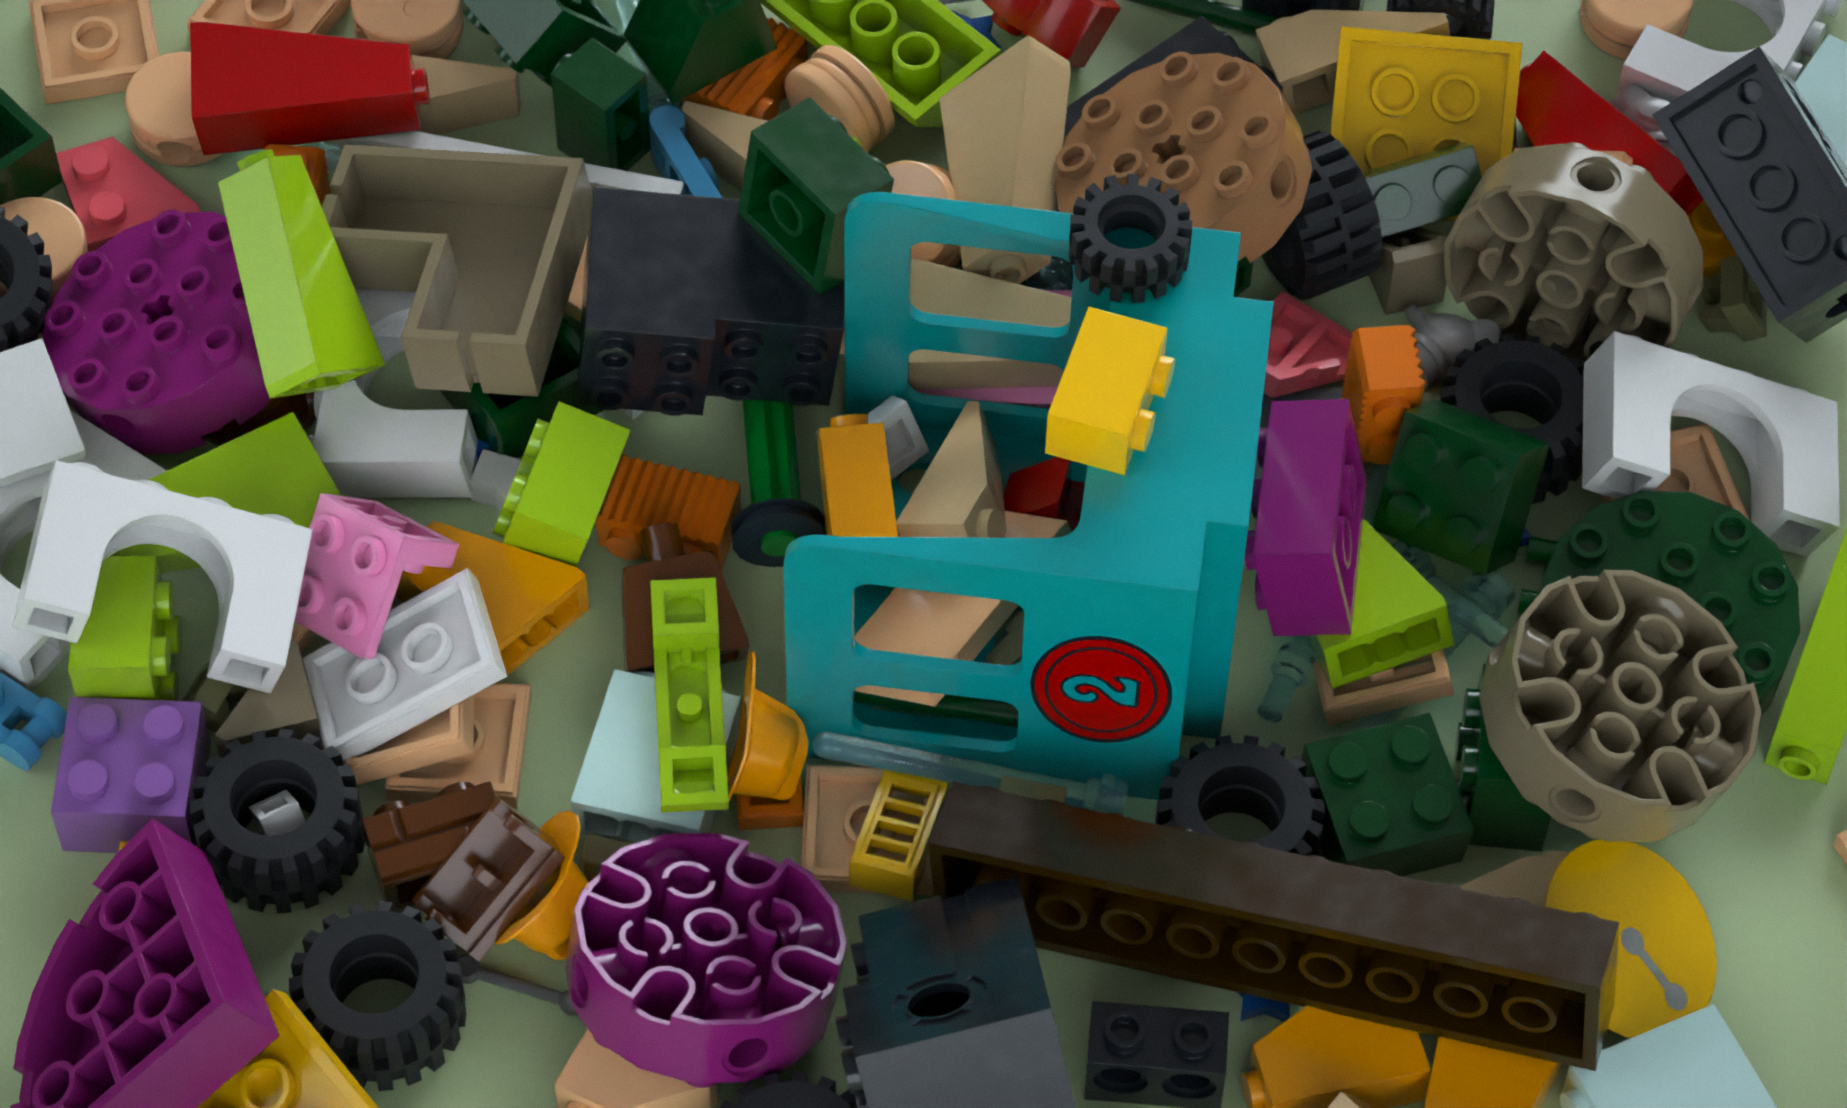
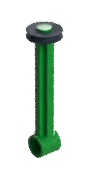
M747 399L743 400L751 505L738 512L731 522L732 548L739 558L753 565L783 567L785 551L790 542L807 535H826L825 516L818 507L801 500L793 405L788 402Z

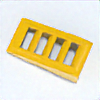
M885 768L849 863V886L914 901L929 854L927 842L947 797L949 783ZM894 790L929 799L927 804L924 805L892 796ZM889 809L921 817V820L918 824L886 816ZM882 829L913 836L914 839L913 842L880 835ZM875 848L906 855L907 857L905 861L874 854Z

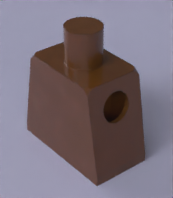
M662 523L642 529L640 534L646 563L625 567L622 573L624 671L630 673L638 671L655 673L650 580L716 577L720 664L745 660L750 648L748 637L713 551L684 555L677 523Z

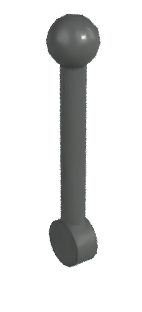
M469 954L458 957L463 984H470L481 980L560 1005L562 1011L567 1015H577L571 1006L569 990L561 992L482 967Z

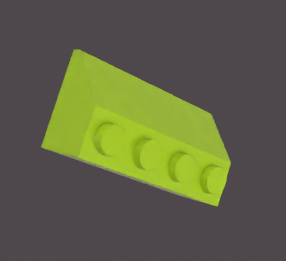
M760 0L762 5L817 49L824 45H834L848 51L859 59L879 81L893 109L915 127H943L939 98L1001 55L1000 48L938 0Z

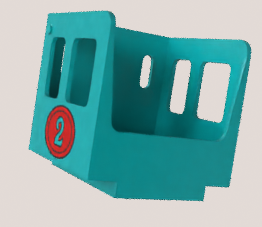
M869 192L851 200L847 206L844 221L845 415L868 414V412L878 407L892 395L907 401L929 448L925 455L891 480L896 521L913 494L900 485V477L912 469H928L967 401H979L998 448L1003 494L1009 474L1056 457L1045 454L1047 415L1050 408L920 393L909 384V354L913 351L925 349L1046 363L1058 366L1064 371L1089 306L1167 327L1165 356L1175 358V367L1166 397L1154 396L1149 407V411L1156 412V418L1148 447L1145 452L1133 451L1125 475L1072 461L1071 480L1084 482L1085 487L1079 524L1068 535L1058 538L900 537L898 532V537L807 535L790 542L786 548L783 563L787 706L794 709L804 723L809 741L808 758L882 767L938 769L940 774L1001 781L1002 775L1063 786L1071 790L1158 800L1164 776L1170 777L1171 765L1179 758L1181 735L1211 739L1221 737L1249 526L1274 305L1272 301L1234 297L1241 238L1240 232L1192 227L1189 263L1187 271H1182L1181 281L1175 288L1167 283L1166 294L1155 299L1150 289L1146 290L1145 302L1133 303L1132 293L1130 292L1122 293L1121 303L1110 301V289L1107 287L1097 296L1089 291L1090 278L1080 283L1074 275L1075 265H1072L1073 283L1070 322L1061 327H1046L933 314L916 309L910 300L911 247L920 242H933L1055 256L1069 262L1070 220L1073 213L889 192ZM1119 228L1110 231L1104 236L1111 244L1124 249H1141L1152 245L1156 241L1149 233L1136 228ZM895 587L1006 600L1016 603L1018 605L1017 609L1024 614L1022 660L1013 665L986 663L987 655L994 649L995 635L973 661L869 649L858 644L854 636ZM871 685L1002 701L1013 705L1018 710V728L958 718H942L877 710L868 704L855 703L854 689L860 686Z

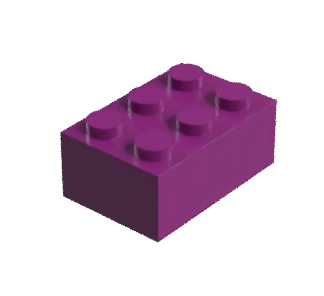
M1349 399L1271 401L1268 428L1259 429L1257 457L1259 466L1263 467L1262 479H1254L1251 500L1252 515L1254 518H1257L1256 530H1248L1245 549L1247 569L1257 571L1255 577L1257 609L1267 610L1273 636L1351 634L1367 479Z

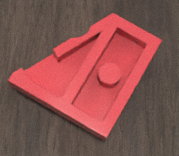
M114 137L56 153L63 185L73 212L83 224L87 238V248L90 252L98 249L124 229L152 220L167 210H178L182 213L200 212L196 202Z
M1282 291L1272 301L1274 305L1264 393L1274 398L1344 380L1346 375L1345 369L1347 368L1346 362L1348 361L1347 354L1350 353L1351 331Z

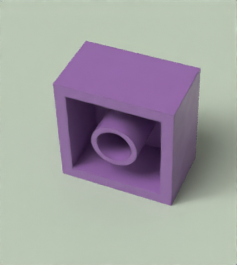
M70 697L51 808L63 851L118 853L120 841L129 842L152 818L196 846L197 841L190 816V801L195 800L192 788L197 776L206 777L207 775L204 765L209 760L211 739L202 702Z

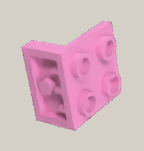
M320 493L309 527L313 530L295 622L359 658L373 659L376 655L402 572L421 574L425 565L452 569L460 544L376 500Z

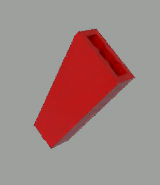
M209 22L190 23L192 121L204 156L264 149L270 144L298 145L421 130L420 105L430 104L429 83L426 69H415L409 44Z
M1543 50L1533 63L1526 65L1520 70L1516 117L1534 147L1576 142L1594 151L1625 152L1633 158L1632 165L1641 166L1650 172L1654 181L1686 212L1687 217L1702 202L1701 194L1675 155L1546 51Z

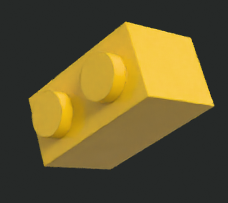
M1088 306L1047 415L1045 454L1125 475L1133 451L1145 452L1150 442L1156 418V412L1149 411L1154 396L1165 398L1172 380L1175 358L1165 356L1167 327Z

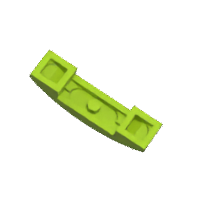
M716 577L650 580L661 813L729 809Z

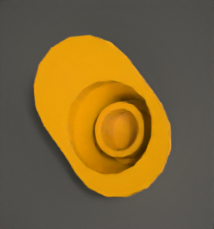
M751 651L748 656L744 676L737 740L727 769L728 798L730 801L732 795L736 794L786 800L795 794L807 758L809 741L804 723L794 709L755 688L756 657L755 651Z
M570 810L556 814L540 828L555 840L565 859L495 942L496 945L514 939L531 950L544 953L554 960L561 961L567 958L574 908L582 889L586 888L589 883L573 861L581 825L579 816Z

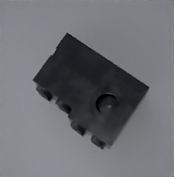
M1757 47L1652 115L1778 323L1807 343L1847 318V167L1792 78L1760 47Z
M594 187L584 264L576 405L594 406L603 410L630 409L653 411L670 416L683 414L703 416L706 396L725 397L735 401L753 399L788 402L796 406H808L811 404L829 406L844 333L845 280L820 295L738 214L740 201L738 199Z
M1017 876L964 889L965 894L946 899H942L941 895L858 916L863 941L850 944L858 976L856 977L857 985L843 988L847 1015L835 1018L843 1051L841 1052L845 1076L850 1093L855 1095L858 1108H1076Z

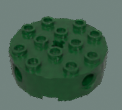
M1638 491L1595 506L1560 537L1543 575L1538 595L1546 585L1571 576V579L1578 576H1599L1603 570H1633L1679 588L1717 618L1737 645L1738 649L1733 653V656L1743 669L1747 684H1755L1761 715L1771 706L1800 634L1798 586L1776 543L1740 511L1692 492Z

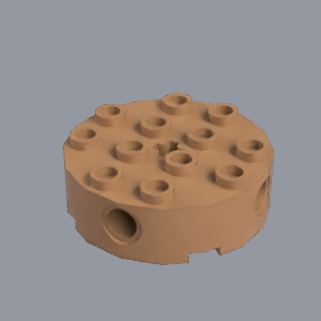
M1176 52L1159 63L1129 74L1104 94L1091 98L1084 105L1081 118L1065 137L1063 149L1056 158L1058 173L1055 180L1058 210L1060 212L1073 213L1074 203L1078 196L1085 199L1087 187L1095 183L1103 191L1105 177L1116 175L1118 184L1125 185L1127 183V173L1139 174L1138 185L1146 187L1150 177L1162 181L1161 194L1165 193L1170 187H1173L1180 193L1179 204L1187 203L1190 209L1189 220H1192V227L1240 232L1238 261L1246 256L1248 261L1252 263L1275 246L1301 211L1313 170L1309 150L1304 143L1299 123L1280 89L1256 64L1222 53L1191 55L1187 52Z

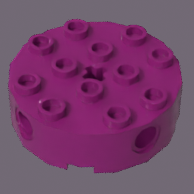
M167 210L152 220L124 229L95 251L85 253L76 260L72 268V274L56 293L52 306L45 315L42 337L64 395L83 419L142 455L179 454L204 445L206 442L203 435L221 429L233 419H236L238 424L242 425L264 409L271 400L263 379L226 216L212 211L182 213L178 210Z
M667 833L622 847L602 863L600 874L590 881L586 888L582 889L574 908L565 966L571 1006L599 1045L610 1049L642 1070L679 1079L698 1088L711 1087L716 1083L748 1082L762 1076L774 1073L779 1074L783 1069L793 1066L824 1037L836 1002L847 948L839 906L807 869L787 857L779 864L768 856L749 852L750 841L720 833Z

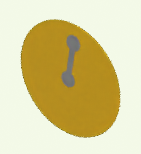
M1598 839L1582 844L1571 851L1558 865L1551 878L1546 894L1545 907L1573 913L1586 912L1601 919L1619 922L1614 1008L1608 1029L1630 1039L1707 1007L1712 998L1716 982L1717 956L1715 942L1702 904L1682 875L1661 856L1634 842H1607Z

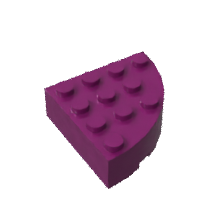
M152 818L112 858L92 884L101 891L90 904L80 923L78 924L69 919L52 947L32 992L18 1038L13 1069L23 1074L19 1103L10 1105V1108H196L280 1036L206 852Z

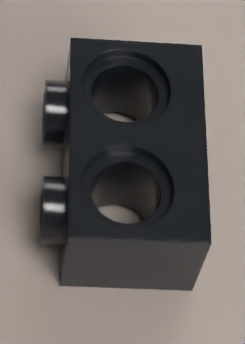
M1092 1001L1084 1099L1182 1108H1221L1226 1077L1229 1012Z

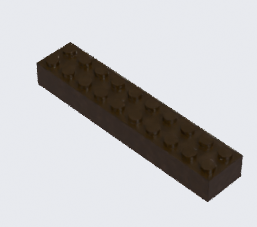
M955 781L952 782L927 842L934 897L941 895L942 899L962 895L965 894L964 889L1017 876L1036 948L1306 1007L1308 1005L1334 1014L1596 1071L1614 1008L1619 922L1601 919L1586 912H1568L1531 904L1520 898L1497 897L1464 890L1459 886L1449 883H1431L1398 876L1383 869H1365L1332 862L1317 855H1299L1262 847L1251 841L1228 840L1196 833L1185 827L1172 828L1134 820L1118 813L1106 814L1068 806L1057 800H1040L1002 792L991 786L978 787Z

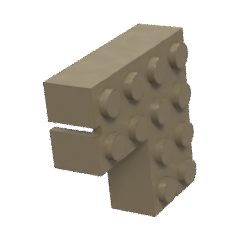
M344 145L330 183L332 194H326L322 209L354 288L416 292L401 335L415 387L417 389L471 392L473 384L480 383L483 393L538 397L588 237L592 192L584 159Z

